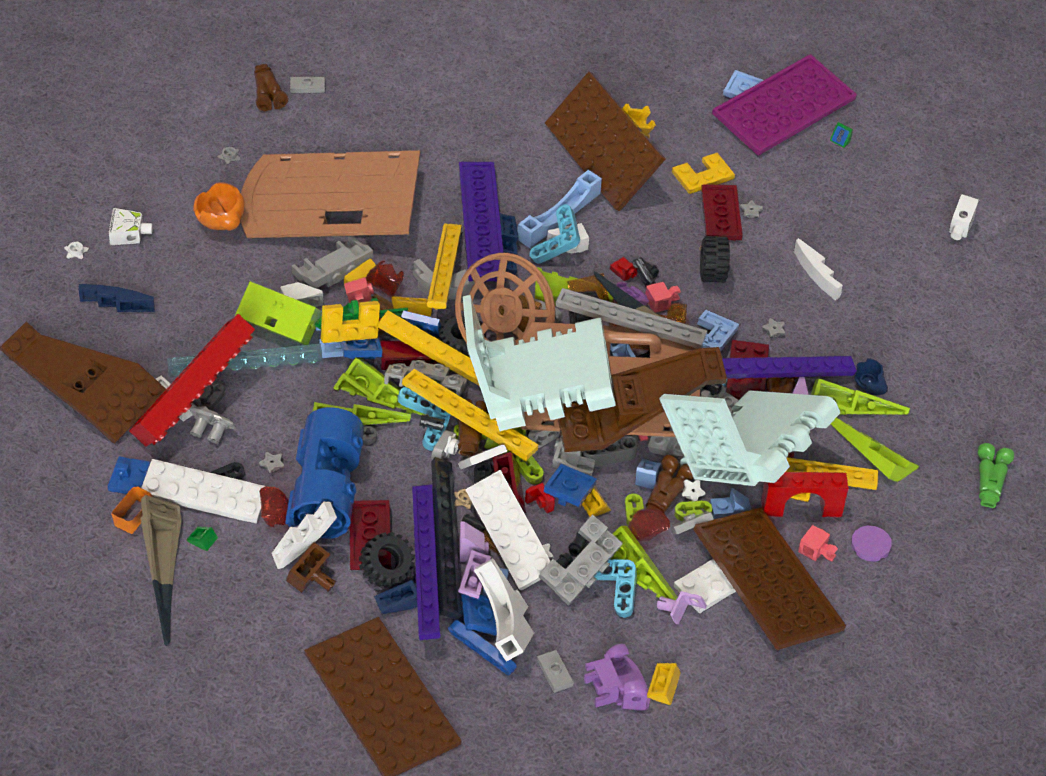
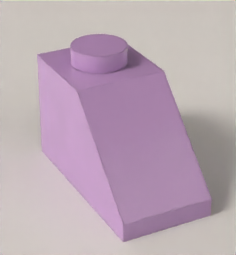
M460 522V562H467L472 550L488 554L489 546L488 542H484V534L466 522Z

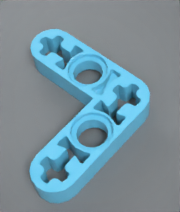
M562 205L556 211L560 235L538 244L530 250L529 255L536 264L543 263L569 251L579 244L580 236L575 213L569 205ZM568 224H572L568 229H565ZM555 244H558L557 248L551 250Z
M403 387L399 391L397 398L401 405L423 414L428 413L431 417L445 419L442 432L431 428L426 430L422 444L427 450L432 451L446 430L451 414L446 411L445 413L441 412V408L438 406L435 407V410L432 409L435 404L428 401L430 403L429 407L422 406L420 401L426 399L409 388ZM432 434L436 435L433 443L430 442Z
M610 559L608 563H610L609 566L612 567V571L609 574H603L599 571L595 578L597 580L616 581L614 608L618 616L626 618L631 616L634 611L636 566L631 560ZM626 567H630L628 573H624ZM623 585H630L631 590L629 592L623 593L620 591ZM623 599H626L627 607L622 611Z

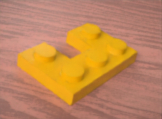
M718 153L702 157V163L708 170L695 173L688 163L672 167V173L688 194L700 191L701 185H718L735 178L733 171Z
M359 302L358 320L342 321L343 306L341 304L322 306V343L378 338L379 302Z

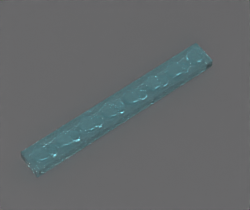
M321 344L240 351L235 358L228 362L229 365L223 371L321 362ZM196 356L167 358L169 376H179Z

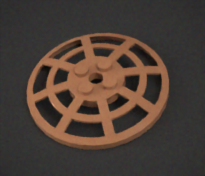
M496 253L485 256L469 267L459 283L456 293L455 311L459 330L466 343V330L461 317V311H464L461 295L469 275H471L475 282L469 293L472 301L477 289L484 296L480 305L474 304L476 313H480L483 321L481 325L483 334L489 329L496 333L497 340L504 339L503 333L512 331L518 338L515 340L516 345H519L518 340H522L532 322H535V317L546 318L545 323H554L555 304L547 280L534 264L521 256L510 253ZM491 260H500L498 271L487 273L480 278L476 270L479 265ZM507 261L521 265L531 275L523 282L516 275L506 272ZM497 277L496 289L489 291L483 282ZM505 278L516 283L518 287L514 291L504 288ZM535 281H537L543 293L546 310H535L534 299L528 288ZM522 293L525 294L529 309H522L519 299ZM499 306H502L504 308L503 315H501L498 311ZM522 317H529L527 327L522 332L517 326Z

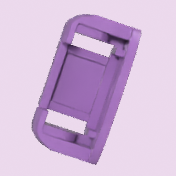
M624 643L612 646L604 655V659L586 663V671L594 669L595 671L584 674L585 684L592 682L599 697L595 698V707L616 702L617 705H621L622 709L645 711L649 708L650 698H647L648 688L637 665L630 658L624 656L629 654Z

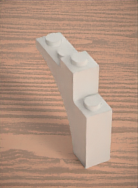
M492 558L476 567L474 571L488 595L494 612L497 627L495 645L504 659L508 661L524 652L534 632L523 616L528 605L519 591L513 590Z

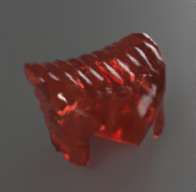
M382 260L367 273L365 278L367 284L371 283L372 286L379 288L392 298L402 283L404 272L400 271L396 274L392 264L382 265L385 262Z
M272 486L261 488L259 491L261 517L265 523L273 528L275 524L286 525L288 497L278 488Z
M639 509L629 522L628 527L637 540L650 541L661 532L670 528V520L662 511Z

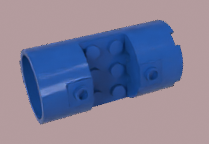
M328 407L315 410L306 418L304 429H301L296 455V461L303 467L302 474L296 479L294 490L290 491L285 521L289 527H298L307 514L314 515L325 501L331 502L337 518L320 538H336L347 532L351 523L356 486L350 481V472L354 471L359 465L364 434L363 423L355 414L344 409Z

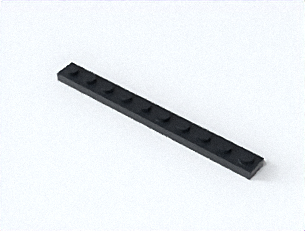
M434 457L431 461L439 613L440 615L459 620L462 616L461 593L458 592L460 578L453 469L451 462Z

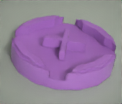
M618 282L616 284L617 287L643 305L647 306L649 303L646 294L634 286L629 288L625 282Z
M867 525L860 527L854 532L851 539V547L856 552V555L866 561L875 562L880 561L883 557H887L892 546L888 533L876 526Z

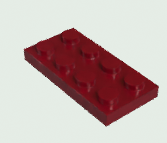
M701 185L705 235L727 237L728 240L742 241L743 235L737 185Z
M732 340L730 358L768 357L769 344ZM728 378L726 392L738 400L748 391L765 392L766 378Z
M389 500L354 501L350 523V570H360L359 565L362 564L359 561V557L362 555L360 552L367 542L381 533L386 532L388 534L390 532ZM379 550L378 559L380 564L386 569H391V553L387 550Z

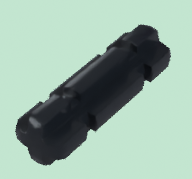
M641 257L634 259L632 264L638 269L636 271L643 283L647 284L645 286L656 284L655 280H652L653 277L647 266L643 265V259Z

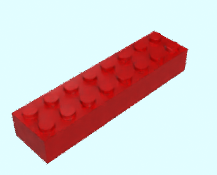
M240 314L226 322L133 425L129 432L146 447L151 443L155 445L158 441H161L168 433L166 431L173 427L180 420L179 417L191 408V403L198 399L205 392L204 389L215 381L216 375L222 372L229 365L228 362L240 353V348L253 338L251 334L255 329Z

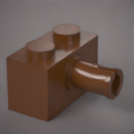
M314 542L289 571L286 581L300 592H303L314 581L329 592L336 581L322 572V568L326 565L330 553Z

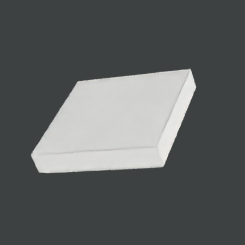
M500 445L462 460L458 465L460 469H464L507 452L505 445Z

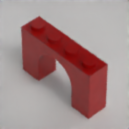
M785 472L775 483L765 482L761 499L762 509L768 517H783L785 504L788 499L801 493H814L821 496L822 517H842L849 489L847 473Z

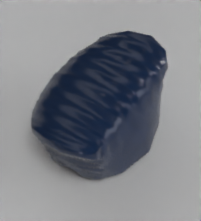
M867 358L866 362H858L856 366L857 372L854 376L855 382L870 395H884L888 391V386L885 381L883 366L877 360Z

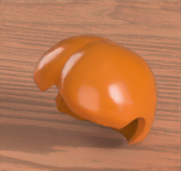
M218 182L212 185L207 193L202 192L195 198L193 211L197 220L209 229L234 230L239 226L243 216L245 200L235 186L225 182Z

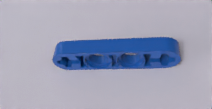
M454 620L448 627L449 632L506 675H511L517 668L512 659L506 661L496 647L471 629L465 628V625L460 621Z

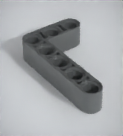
M626 435L603 450L583 451L582 457L594 459L595 467L630 461L637 455L638 440L636 435Z

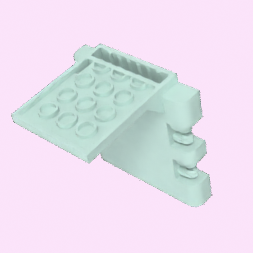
M471 295L463 296L467 349L490 419L496 418L500 431L526 426L524 412H527L528 416L533 415V410L536 409L540 413H544L545 407H547L550 420L565 417L563 403H566V407H571L572 401H577L581 405L583 404V399H586L589 412L616 406L601 317L575 323L576 332H573L571 328L564 335H562L561 331H558L554 337L553 331L550 328L537 331V341L535 337H531L530 342L525 343L522 339L518 340L519 345H516L514 337L490 342L484 338Z
M748 391L732 407V414L724 398L663 394L659 398L684 454V457L680 460V465L688 464L695 480L755 486L759 481L775 483L790 467L786 459L788 453L792 451L804 452L812 444L809 436L810 429L815 427L827 428L840 414L837 403L831 397Z

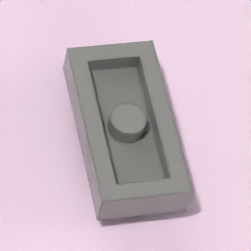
M290 77V93H325V77Z
M708 511L699 515L692 513L683 517L684 521L670 527L673 534H679L694 528L695 524L714 519L711 512Z
M557 650L537 656V662L554 693L573 687L574 682Z

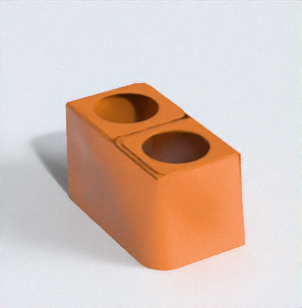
M140 487L131 488L111 513L115 527L133 534L141 524L142 509L131 521L124 520L122 517L136 500L141 502L145 495L152 497V494Z

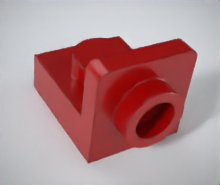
M624 257L610 265V270L624 282L638 274L636 271L638 269Z
M543 483L529 487L525 491L526 504L536 501L538 506L543 508L547 514L554 511L555 498L543 492L545 486Z

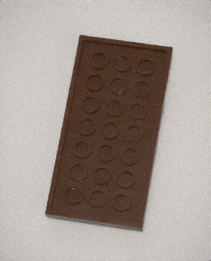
M590 71L545 122L546 126L584 172L589 170L602 178L601 193L617 211L623 209L666 160Z
M762 508L695 524L693 530L776 650L844 631L846 624Z
M379 616L304 650L305 656L382 776H397L461 745V739Z

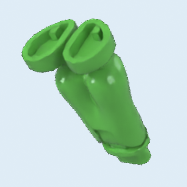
M984 443L979 445L977 453L981 459L979 463L980 504L995 508L996 503L1000 500L1003 483L1008 472L1007 465L1014 460L1015 454L1009 448L998 450L994 465L992 461L995 455V447L992 444Z

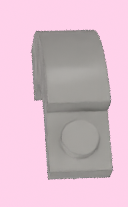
M418 259L414 261L413 276L418 280V288L423 293L429 295L433 272ZM465 269L453 275L448 300L456 299L458 286L466 272ZM467 278L461 298L469 295L475 284L474 281H468Z

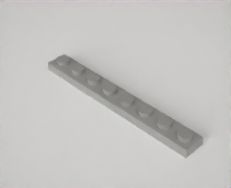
M562 288L556 301V307L593 318L601 317L603 321L643 333L654 334L660 338L697 349L702 348L707 336V330Z

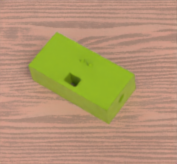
M250 281L235 316L240 314L250 324L308 346L316 328L314 324L320 318L322 311L314 306Z

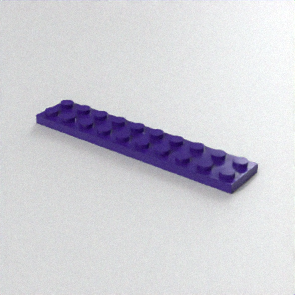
M459 162L467 270L477 260L485 256L503 253L494 162ZM491 260L479 265L476 270L480 278L487 273L498 271L500 260ZM471 275L468 276V281H474ZM497 277L490 278L486 281L497 282Z

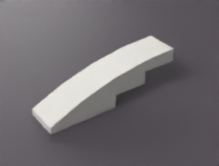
M798 238L794 253L800 264L823 291L834 300H837L841 296L843 285L833 278L834 271L824 264L825 257Z
M324 501L314 515L307 514L298 527L289 528L272 552L277 569L284 568L298 558L331 526L337 518L331 502Z

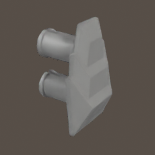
M206 406L191 407L189 409L196 419L190 431L192 436L201 438L207 424H212L214 426L207 439L212 443L219 444L225 429L236 428L228 418L220 416L217 412L209 410Z

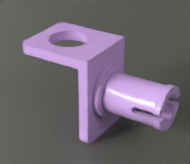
M683 591L680 592L677 600L661 596L659 600H662V602H657L658 609L671 612L670 615L677 625H679L688 605L704 609L707 607L702 596Z

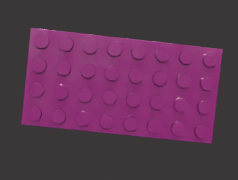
M810 54L713 109L712 114L759 156L856 99L857 94Z

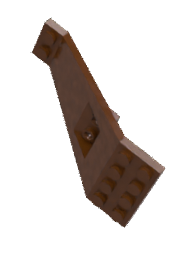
M27 321L0 346V350L84 416L114 444L166 390L163 385L138 363L41 335ZM88 371H93L94 375H90ZM75 384H80L81 388H77Z
M699 348L611 375L616 406L589 412L586 399H583V404L581 405L577 401H572L571 407H566V403H563L565 417L558 418L564 452L605 449L664 412L659 399L663 394L689 396L705 385L726 384L727 376L720 348Z

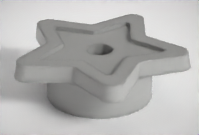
M226 147L222 150V154L218 155V158L224 159L226 164L233 160H240V157L237 155L239 150L233 147Z
M753 200L748 204L740 205V208L744 210L743 216L749 218H758L759 211L763 209L762 206L756 205Z
M770 318L768 324L762 326V329L766 330L770 337L785 335L783 329L784 322H776Z
M266 452L265 459L259 462V465L264 466L269 473L285 467L281 462V453L272 455Z

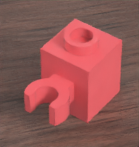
M365 277L344 284L350 303L352 300H357L359 305V302L371 301V295L374 294L371 283L367 284Z
M664 282L646 286L645 294L649 300L650 308L653 312L657 313L671 309V302L680 299L677 293H681L678 286H673L668 290Z
M812 525L801 539L798 552L814 561L821 554L827 560L833 561L838 548L832 544L828 545L829 533Z

